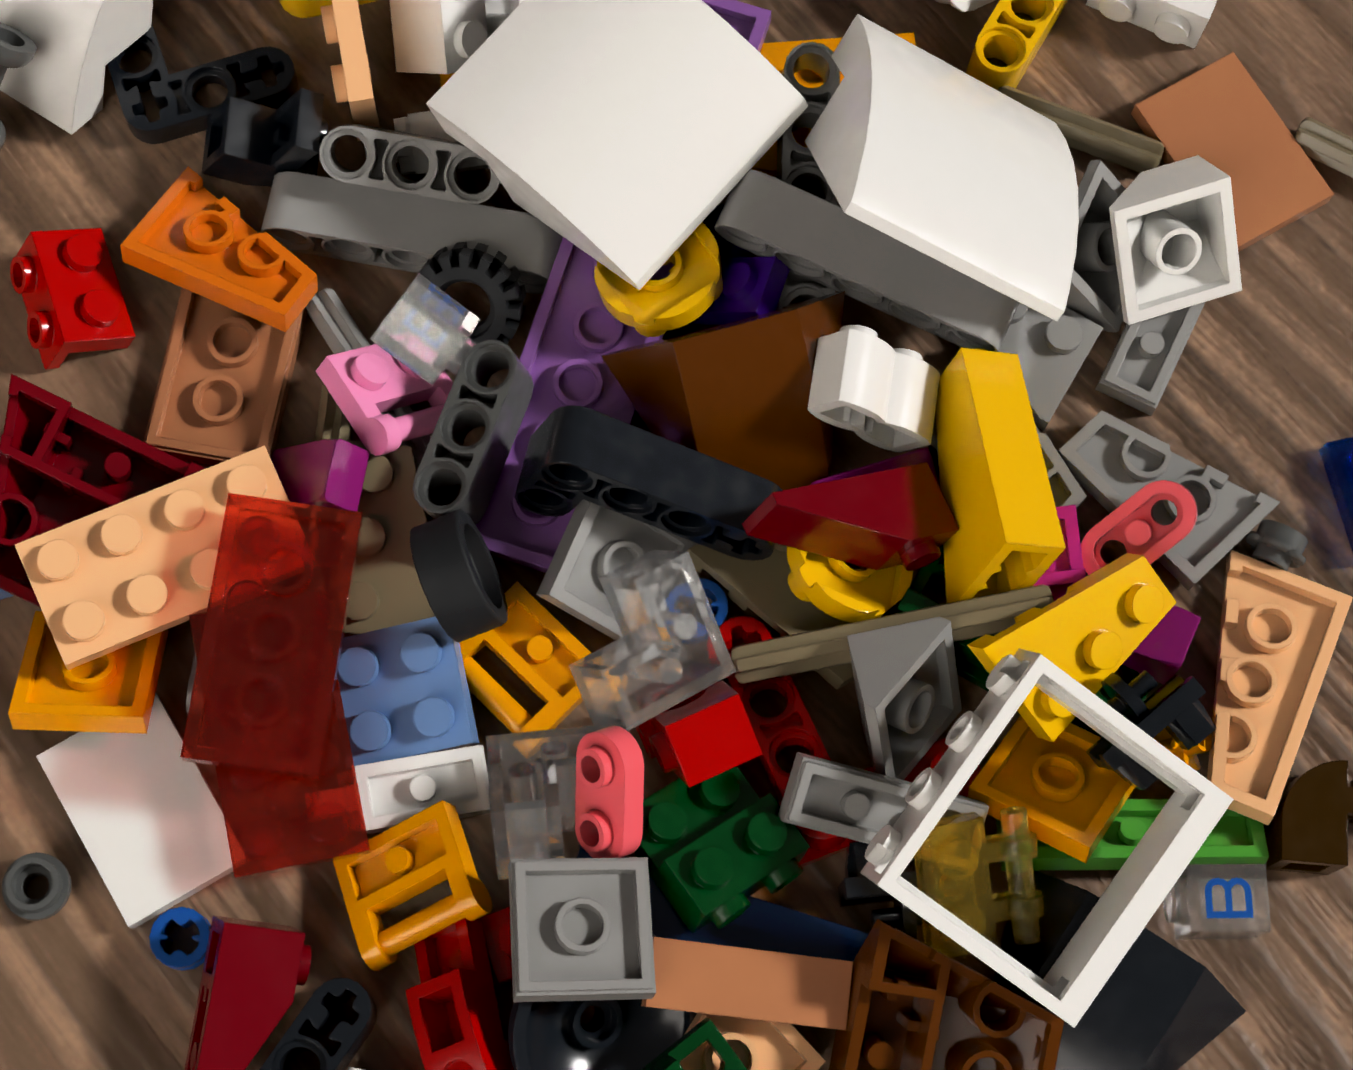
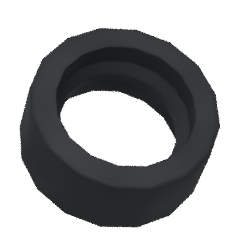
M458 509L411 529L410 548L420 584L435 617L450 638L459 643L502 626L507 622L508 608L498 571L480 531L467 513L462 509Z

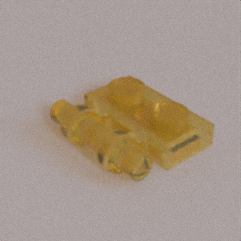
M1021 806L1001 809L1002 833L985 836L984 818L976 812L942 817L914 856L918 889L997 947L995 922L1012 920L1015 943L1028 945L1039 942L1041 940L1039 918L1045 914L1043 893L1035 887L1032 859L1036 858L1039 852L1037 835L1035 832L1029 831L1027 809ZM1005 861L1009 891L992 894L989 863ZM921 917L924 944L950 958L971 954Z

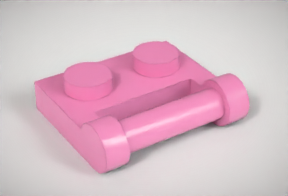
M420 333L328 355L316 370V373L365 448L375 456L396 451L402 442L432 434L453 385L452 380L430 347L425 349L419 342L422 337ZM427 400L432 406L395 418L389 414H381Z

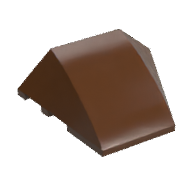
M845 291L782 307L783 309L675 338L660 339L600 355L651 433L768 479L777 484L782 490L807 486L812 482L831 476L834 426L818 419L807 408L818 338L839 332L842 327Z
M877 919L853 960L846 1031L836 1029L829 1070H1055L1064 1020L1047 1009Z

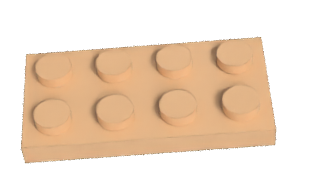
M265 445L14 544L67 670L316 568V560Z

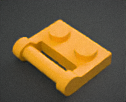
M517 581L504 593L508 608L507 622L502 626L460 642L469 691L515 735L512 742L528 756L541 746L552 731L609 676V669ZM485 645L546 703L534 717L473 659Z
M444 800L332 859L359 952L366 965L373 971H379L393 964L397 960V953L464 918L474 921L490 913L492 910L491 897L484 883L478 877L456 806ZM448 879L452 894L384 929L380 915Z

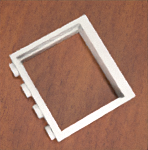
M1019 648L1014 656L1011 654L1005 656L993 668L986 681V688L989 691L974 713L967 711L954 723L945 740V744L949 748L935 768H926L912 782L905 796L908 806L893 827L886 825L873 837L864 856L868 862L860 873L1075 1028L1234 799L1042 654ZM1034 686L1175 790L1044 979H1041L900 876Z

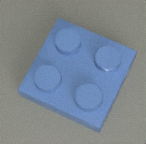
M436 617L323 642L347 771H352V766L451 750L479 743L460 642L454 641L446 634Z

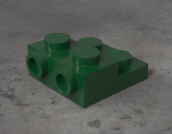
M737 766L690 788L678 778L643 800V836L640 846L634 853L637 857H648L650 876L692 934L711 921L714 922L718 929L725 927L752 905L747 899L749 896L765 886L771 894H774L790 884L804 871L799 862L810 848V845L794 824L783 822L778 816L780 805L773 795L769 793L760 798Z

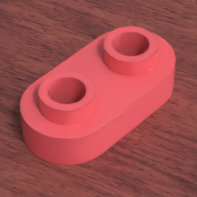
M1160 480L1145 485L1092 527L1084 536L1081 550L1083 566L1087 574L1090 575L1109 564L1103 556V548L1110 540L1120 541L1125 546L1126 553L1142 555L1151 565L1193 530L1198 516L1197 504L1193 495L1186 487L1174 481ZM1161 500H1169L1177 508V517L1169 525L1158 523L1153 516L1154 506Z
M613 725L586 734L577 746L575 833L579 844L592 858H622L634 853L642 841L644 759L640 746L631 733L620 726Z

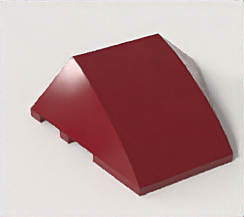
M11 374L5 425L0 442V589L40 607L14 544L206 468L192 461L188 464L73 408L71 402Z

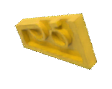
M1126 553L1067 587L1066 595L1041 609L1036 607L1030 608L1014 618V625L994 636L985 634L967 646L989 675L1002 658L1009 654L1014 656L1020 648L1042 654L1093 694H1096L1102 687L1101 682L1112 672L1115 673L1177 602L1144 556ZM1036 686L1033 687L1017 710L1038 738L1054 742L1076 717Z

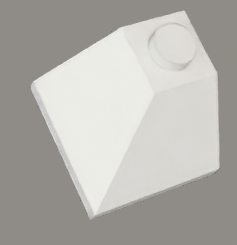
M1199 155L1141 172L1109 207L1123 321L1126 324H1135L1242 291L1231 177Z

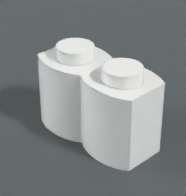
M846 325L841 327L839 332L818 338L807 409L818 419L833 426L854 431L866 442L883 449L904 452L931 445L940 373L932 365L923 361L920 353L905 348H893L887 342L878 338L875 330L861 325Z

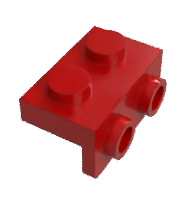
M102 229L31 231L19 252L11 261L10 277L16 293L22 294L28 313V338L32 347L39 350L44 368H59L69 353L128 348L136 336Z

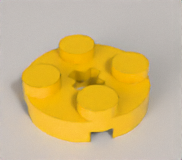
M702 222L662 265H667L670 262L675 265L669 270L670 275L660 280L649 279L640 290L597 261L594 278L602 302L607 310L617 320L625 325L635 327V330L640 335L646 337H658L667 330L680 328L700 317L711 306L713 301L720 297L723 290L721 276L722 261L717 242L709 228Z
M787 546V560L791 569L788 575L790 590L800 600L812 602L813 605L824 613L841 621L852 623L881 617L904 597L911 585L913 570L907 571L904 565L881 570L859 566L860 569L854 570L846 565L844 561Z

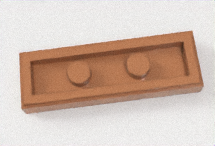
M653 937L656 994L653 999H642L641 1006L846 1031L853 961Z

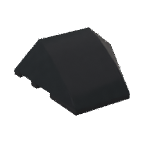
M1037 870L1016 871L1013 883L1015 887L1007 923L1004 925L1000 941L1002 944L1001 949L1041 979H1044L1100 898L1090 891ZM1144 928L1076 1027L1073 1028L1064 1021L1055 1070H1178L1243 1015L1246 1010L1204 965L1147 928ZM995 972L994 981L1047 1009L998 972Z

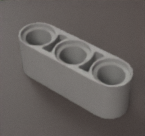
M346 124L330 130L323 138L319 148L320 162L324 170L333 179L344 183L464 204H479L490 199L501 183L486 160L460 142L361 124ZM344 135L355 136L364 143L367 158L359 170L346 169L337 161L335 147L338 140ZM405 146L420 148L429 160L427 175L419 181L405 179L396 167L398 152ZM477 157L488 165L491 171V180L486 189L470 191L460 184L457 178V168L463 159Z

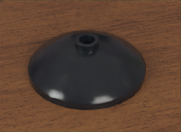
M642 999L513 1002L508 1027V1046L513 1070H641L685 1034L697 1013L641 1006ZM594 1006L595 1013L593 1019L587 1025L582 1026V1013L586 1008Z

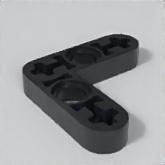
M152 22L151 28L107 64L124 117L131 132L137 139L149 144L165 143L206 130L208 117L221 105L207 108L195 102L196 92L207 84H219L228 90L226 99L223 102L232 96L273 109L279 108L296 93L298 88L297 75L291 58L281 49L270 46L256 48L169 74ZM140 49L152 55L150 65L141 72L129 73L120 68L122 57L132 50ZM272 69L275 76H277L278 84L266 87L265 82L262 80L261 72ZM239 76L242 77L247 95L242 97L239 95L234 79ZM151 89L161 119L156 122L148 121L140 92Z

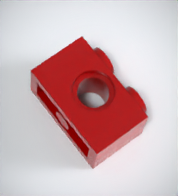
M708 668L637 700L645 719L635 723L647 754L651 759L656 757L665 774L674 771L689 788L763 755L739 693Z

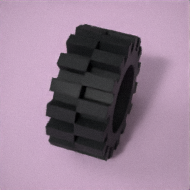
M459 242L451 250H448L445 246L438 250L431 260H427L409 289L412 293L407 299V311H411L417 301L424 297L436 300L441 309H446L444 305L445 290L450 285L461 281L477 284L488 295L490 301L489 316L482 322L471 325L455 320L454 328L438 347L440 349L436 357L442 360H446L450 353L457 355L456 364H461L469 349L477 343L487 340L501 341L507 345L509 340L513 339L524 316L526 308L523 305L526 297L525 285L519 286L517 282L521 274L516 266L510 269L507 268L504 264L507 256L502 252L498 251L495 257L486 253L489 245L477 243L474 249L467 248V242ZM429 303L423 304L412 320L422 327L434 311L433 306ZM439 315L427 331L438 338L449 324L448 317L446 315ZM423 335L419 340L425 349L432 344Z

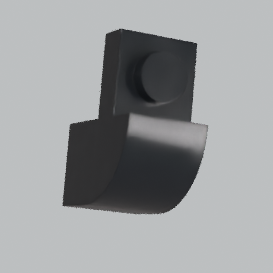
M300 88L278 109L230 96L207 119L202 174L243 185L272 187L275 174L283 171L317 175L319 148L323 138L328 134L327 120L322 118L324 94Z

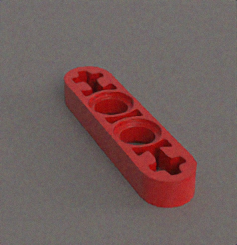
M746 616L734 617L724 622L715 634L714 656L716 665L723 681L740 695L763 753L759 758L780 803H782L790 773L782 770L776 761L777 755L783 748L790 745H800L807 748L815 757L830 761L831 759L790 675L744 685L738 683L731 658L732 641L742 638L744 643L748 644L773 638L765 625L757 619ZM767 689L776 690L787 700V707L776 717H761L750 706V701L755 694ZM795 825L811 849L821 851L834 849L846 839Z

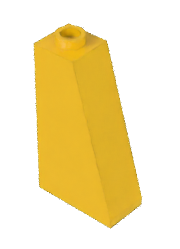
M961 347L940 376L935 410L940 490L959 527V530L943 544L947 603L1033 586L1066 548L1018 354L988 351L982 348L970 349Z

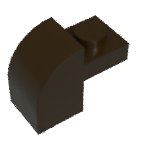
M1339 760L1320 764L1285 785L1273 819L1269 825L1264 824L1269 858L1263 869L1329 875L1348 866V825L1353 826V780L1350 781V787H1348V761Z

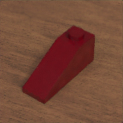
M927 462L772 492L742 523L747 536L874 570L904 565L907 571L922 568L941 556L939 548L959 530Z
M213 915L185 1070H245L292 1005L296 985L304 986L307 981L311 965V946L304 944L306 933L293 926Z

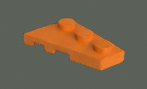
M189 166L120 245L124 263L284 332H287L318 291L317 274L269 233H258L240 218L239 208L226 197L218 199L204 188L202 177Z

